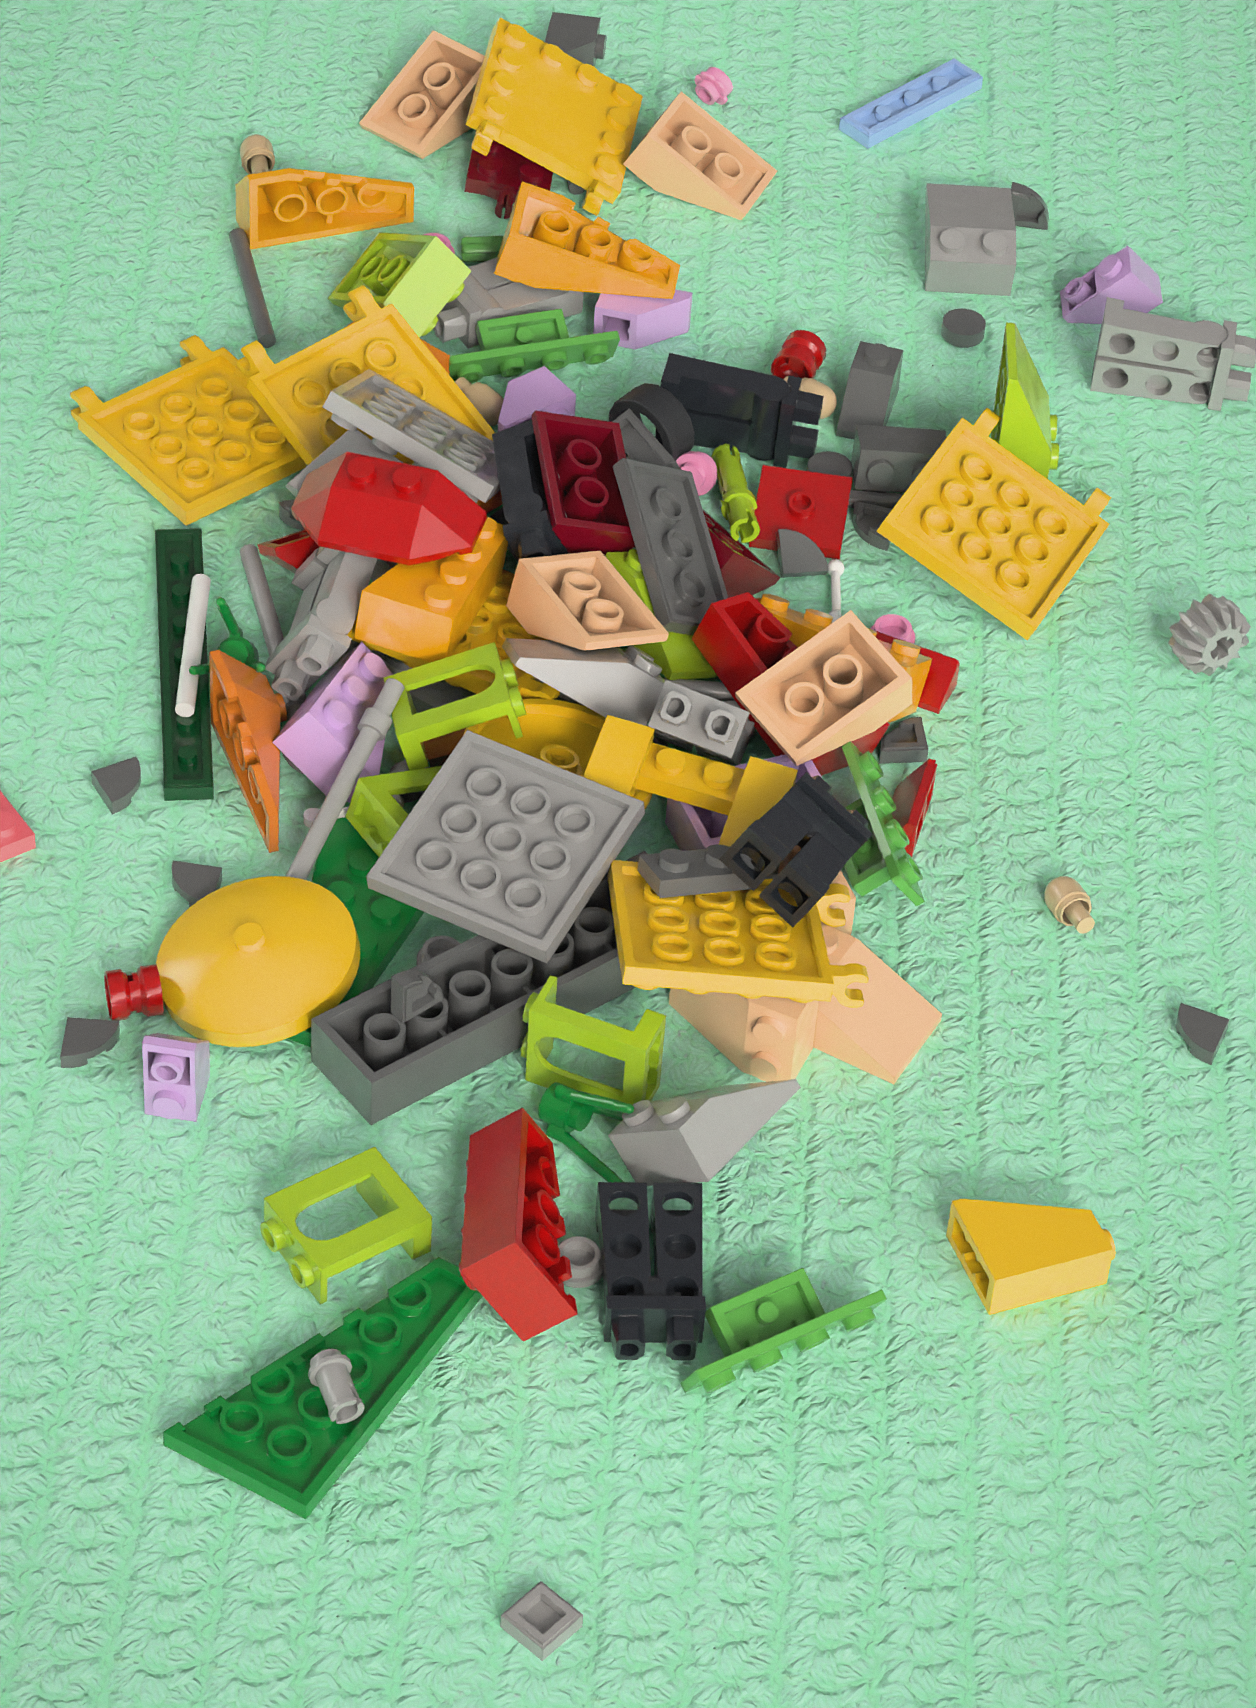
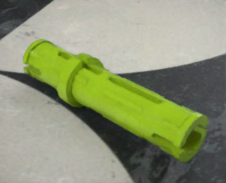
M729 444L720 445L714 449L711 458L717 466V481L723 498L720 501L721 512L724 518L729 521L732 538L738 541L740 533L741 543L751 542L759 535L760 531L759 523L754 513V510L757 509L756 499L753 493L748 490L739 450L733 446L730 452Z

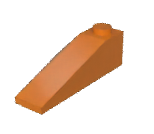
M220 650L210 651L211 725L269 853L279 851L280 750L272 742L281 732V722L287 720L284 699L280 693L274 694L266 675L257 672L255 669Z

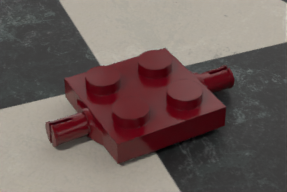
M493 140L487 156L472 149L464 192L485 195L497 200L495 207L496 216L501 218L502 210L505 208L504 219L510 218L521 183L525 182L550 191L553 172Z

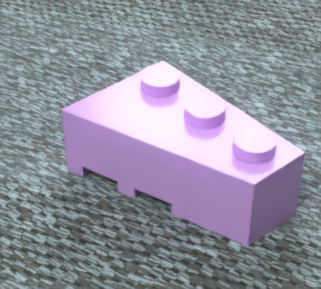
M362 642L323 675L272 742L326 796L360 733L357 726L365 710L373 707L385 684L383 678L393 675L386 667L385 662L378 655L372 653ZM385 738L382 741H377L359 778L379 775ZM356 784L346 802H351Z

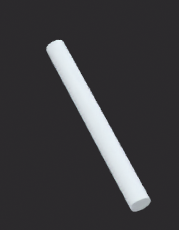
M196 574L193 576L175 705V712L182 717H189L195 711L199 675H191L189 668L201 663L211 583L210 578L205 574Z

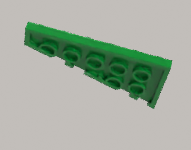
M346 802L344 807H349L350 803ZM346 817L338 818L316 859L312 877L313 883L332 892L345 905L352 917L360 942V962L356 977L349 991L338 1005L374 987L425 913L368 888L366 876L379 857ZM311 1027L287 1039L311 1047Z
M438 1257L389 1288L388 1296L365 1311L358 1308L343 1317V1325L324 1337L318 1333L250 1376L251 1383L227 1399L220 1395L204 1405V1413L183 1426L178 1422L163 1431V1445L292 1513L307 1519L482 1298V1295L478 1290H471L465 1284L458 1266ZM337 1349L351 1361L352 1369L349 1374L365 1408L358 1418L348 1423L337 1424L336 1420L334 1422L330 1420L328 1409L319 1387L310 1382L308 1376L310 1360L323 1350Z

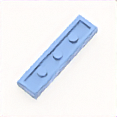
M954 58L841 117L839 130L868 149L982 89L983 76Z

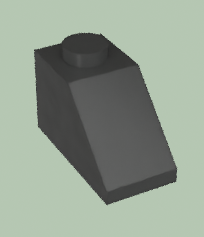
M552 12L545 42L556 45L569 56L584 64H590L595 67L597 59H604L607 36L600 34L601 18Z
M860 341L851 365L836 436L854 439L856 424L887 425L899 390L903 350L887 347L879 343L872 344Z

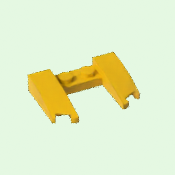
M607 715L583 776L631 797L634 796L636 789L728 815L718 845L729 847L753 822L759 820L793 787L798 770L750 756L745 769L652 743L655 729Z

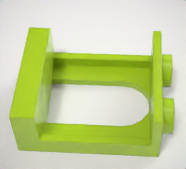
M495 642L383 678L384 683L388 678H393L400 681L405 687L392 712V719L396 736L409 770L429 767L424 741L508 715L516 739L523 737L518 717L527 714L518 688L519 684L510 658L501 660ZM488 670L495 674L493 683L486 690L420 713L416 712L409 692L410 690L470 671Z
M442 766L358 778L345 817L378 857L381 856L408 817L406 811L392 795L425 791Z
M550 975L540 993L533 992L530 995L523 1012V1021L528 1023V1032L521 1048V1057L526 1058L525 1080L548 1088L554 1082H559L578 1091L616 1099L632 1105L643 1100L651 1102L660 1087L666 1015L646 1009L634 1031L556 1005L557 977ZM554 1038L562 1039L624 1061L623 1090L568 1072L549 1063L546 1059L553 1049Z
M372 1147L265 1197L264 1222L261 1223L260 1230L268 1248L274 1253L279 1251L287 1261L290 1273L296 1284L302 1289L307 1287L319 1304L327 1302V1279L399 1244L412 1260L431 1252L432 1216L377 1148ZM356 1185L357 1192L378 1216V1218L329 1240H315L307 1237L299 1231L296 1225V1219L304 1209Z

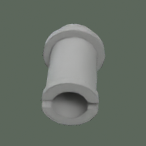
M327 1349L317 1353L310 1360L308 1376L310 1382L319 1387L327 1406L330 1420L332 1422L336 1420L337 1424L348 1423L358 1418L363 1413L365 1407L349 1374L352 1369L350 1359L342 1355L337 1349Z

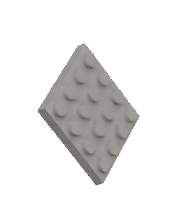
M371 369L333 389L326 399L323 408L333 413L331 419L336 424L350 431H356L359 428L373 437L371 442L377 448L391 455H396L397 452H400L414 461L412 465L438 470L475 503L478 500L486 503L500 491L493 441Z
M467 730L367 874L368 888L544 963H548L609 870L611 862L616 859L644 816V802Z

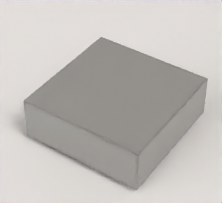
M540 1581L501 1615L500 1627L543 1661L582 1627L583 1614Z

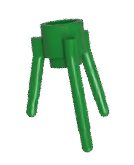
M222 597L217 598L216 605L229 630V637L221 642L217 650L262 673L265 671L266 666L263 662L259 661L257 648L253 643L243 638V631L238 626L225 599ZM210 663L191 666L189 673L191 675L210 674Z
M559 1082L551 1084L544 1092L538 1108L540 1120L549 1124L546 1135L563 1143L607 1182H624L614 1171L569 1133L574 1130H584L589 1124L593 1113L622 1122V1114L633 1113L634 1106L616 1099L578 1091Z

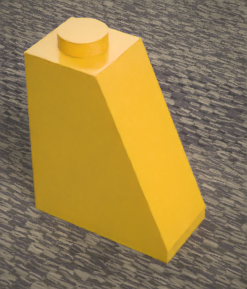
M962 1198L951 1202L946 1237L989 1315L1107 1284L1111 1260L1115 1258L1116 1254L1115 1244L1110 1232L1107 1229L1101 1228L1091 1210Z

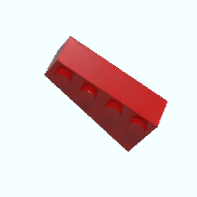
M749 592L711 603L692 637V641L743 710H746V708L736 698L735 693L798 648L790 640L793 633ZM749 714L748 719L755 723V729L775 757L785 755L753 716ZM886 722L874 732L852 741V743L862 754L867 751L873 753L890 724ZM842 746L811 759L821 776L849 766Z
M522 1107L470 1135L469 1155L466 1161L467 1183L466 1193L464 1194L465 1211L464 1225L461 1229L463 1239L459 1271L465 1284L471 1290H478L524 1342L578 1313L576 1299L571 1294L567 1295L564 1291L563 1282L572 1278L570 1260L566 1256L560 1257L557 1242L558 1238L566 1235L564 1218L560 1215L559 1209L553 1200L560 1196L553 1143Z

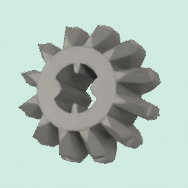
M1208 594L1201 603L1193 599L1190 609L1186 612H1179L1181 619L1169 628L1173 636L1168 644L1182 665L1195 674L1203 672L1210 676L1218 667L1226 670L1228 662L1232 658H1240L1238 651L1249 643L1246 634L1251 626L1247 622L1246 617L1240 612V608L1233 601L1227 600L1224 596L1216 598L1212 594Z

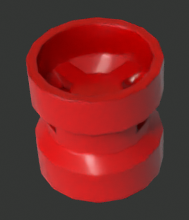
M796 330L790 333L783 343L781 351H779L771 364L772 375L782 379L787 376L814 378L816 370L819 369L826 358L827 350L824 342L819 336L810 331Z
M157 964L140 966L136 972H132L130 975H127L121 969L104 971L105 994L110 1020H127L132 1011H136V1013L142 1012L147 1017L163 1015V995Z

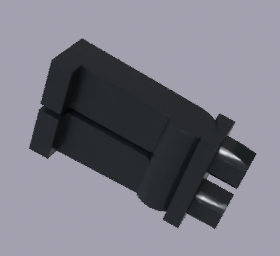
M669 353L661 379V387L671 392L682 403L690 416L695 432V446L717 448L720 445L729 444L730 451L735 446L739 452L747 453L754 459L763 461L774 459L773 466L783 468L787 467L789 456L810 459L815 454L819 430L796 426V422L818 425L824 396L800 391L802 378L789 376L786 382L782 378ZM656 429L655 438L663 444L661 436Z
M532 419L492 434L504 515L509 523L503 525L504 537L517 558L570 554L552 530Z
M807 772L777 804L759 820L753 822L719 859L754 891L791 850L798 845L801 850L759 895L793 928L830 888L829 885L847 861L873 834L867 829L869 821L857 810L846 809L833 797L832 787L819 775L811 777ZM740 854H745L753 859L759 871L748 867L743 862ZM778 889L788 892L795 899L797 906L787 903L781 897Z
M598 1182L595 1221L596 1231L599 1235L605 1310L604 1342H611L617 1360H637L643 1357L645 1343H666L667 1357H670L672 1360H693L696 1355L697 1345L702 1343L706 1313L705 1296H702V1183H653L650 1221L651 1233H653L654 1276H651L647 1183ZM617 1198H629L637 1203V1210L610 1209L609 1204ZM680 1198L688 1201L691 1207L690 1210H664L662 1205L669 1199Z

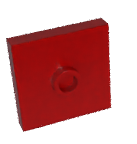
M763 465L756 499L757 509L754 511L760 531L759 535L749 542V547L778 551L776 532L778 529H787L799 532L810 538L820 548L825 558L840 560L853 477Z

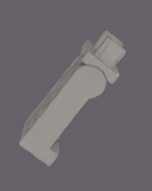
M497 257L468 267L471 273L463 282L465 284L463 291L455 300L446 303L437 315L438 322L433 329L435 335L442 343L459 338L469 349L479 345L475 332L477 321L562 309L564 318L582 313L584 292L534 288L494 274Z
M1107 297L1094 360L1090 391L1191 404L1208 403V409L1221 411L1223 399L1247 402L1252 373L1231 370L1230 367L1235 365L1255 368L1256 339L1236 335L1237 322L1224 320L1223 326L1216 322L1206 320L1197 322L1184 321L1124 309V300Z
M319 547L296 570L292 584L302 589L303 593L289 634L277 645L274 653L268 658L265 665L266 670L275 674L271 685L275 691L290 700L296 701L347 651L352 640L347 634L353 627L359 610L361 593L368 586L377 562L376 558Z
M666 680L648 727L655 729L654 737L688 751H692L695 745L697 754L714 761L736 766L741 763L755 723L747 720L750 712Z

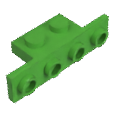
M562 309L477 321L475 332L480 351L450 356L449 375L454 381L464 377L470 383H474L485 376L501 374L502 377H515L526 370L537 369L543 366L549 371H555L564 368L570 363L585 361L590 365L599 364L614 356L620 337L618 331H610L569 338Z
M849 741L842 746L861 798L845 808L857 810L869 821L867 829L873 833L844 865L850 883L856 892L863 897L891 879L917 907L925 902L918 885V881L922 880L923 876L914 859L906 853L904 848L909 845V839L899 822L893 819L892 812L896 810V805L889 792L879 782V778L884 776L882 768L872 753L867 751L862 754Z
M804 1268L798 1269L706 1310L705 1317L725 1357L695 1370L680 1384L685 1393L702 1385L706 1393L716 1391L736 1380L733 1373L736 1370L750 1365L754 1373L759 1372L781 1361L783 1356L780 1351L797 1344L800 1352H804L830 1339L827 1333L830 1329L843 1324L846 1332H850L876 1319L873 1310L887 1300L881 1289L825 1313Z

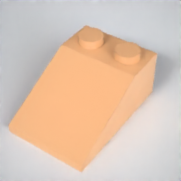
M433 30L359 122L360 126L409 153L424 159L472 129L465 124L485 56Z
M682 91L657 119L623 164L657 192L739 220L746 216L777 173L775 168Z
M601 551L518 560L506 606L528 634L584 651L667 641L669 635L667 630Z
M850 610L738 690L735 696L795 766H798L843 746L849 741L852 742L874 732L912 704V677Z
M821 922L830 965L862 964L867 968L869 979L868 983L854 982L847 986L849 989L862 990L864 998L862 1007H845L838 1002L833 994L831 1002L819 1001L813 1048L891 1084H895L941 1022L942 1013L860 940Z
M670 988L669 1004L740 1071L755 1076L762 1081L796 1079L813 1049L819 1001L799 1003L789 998L768 996L750 999L732 993L709 992L707 994H694L684 989Z

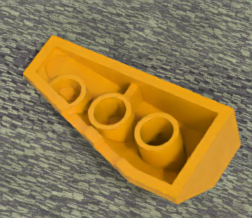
M292 168L249 174L236 184V221L240 229L246 232L250 250L414 222V186L410 182Z
M525 182L521 183L500 246L494 274L534 288L665 299L673 298L680 269L678 263L637 239H629L627 241L608 230L610 223L604 219L597 217L592 221L573 210L576 203L565 196Z

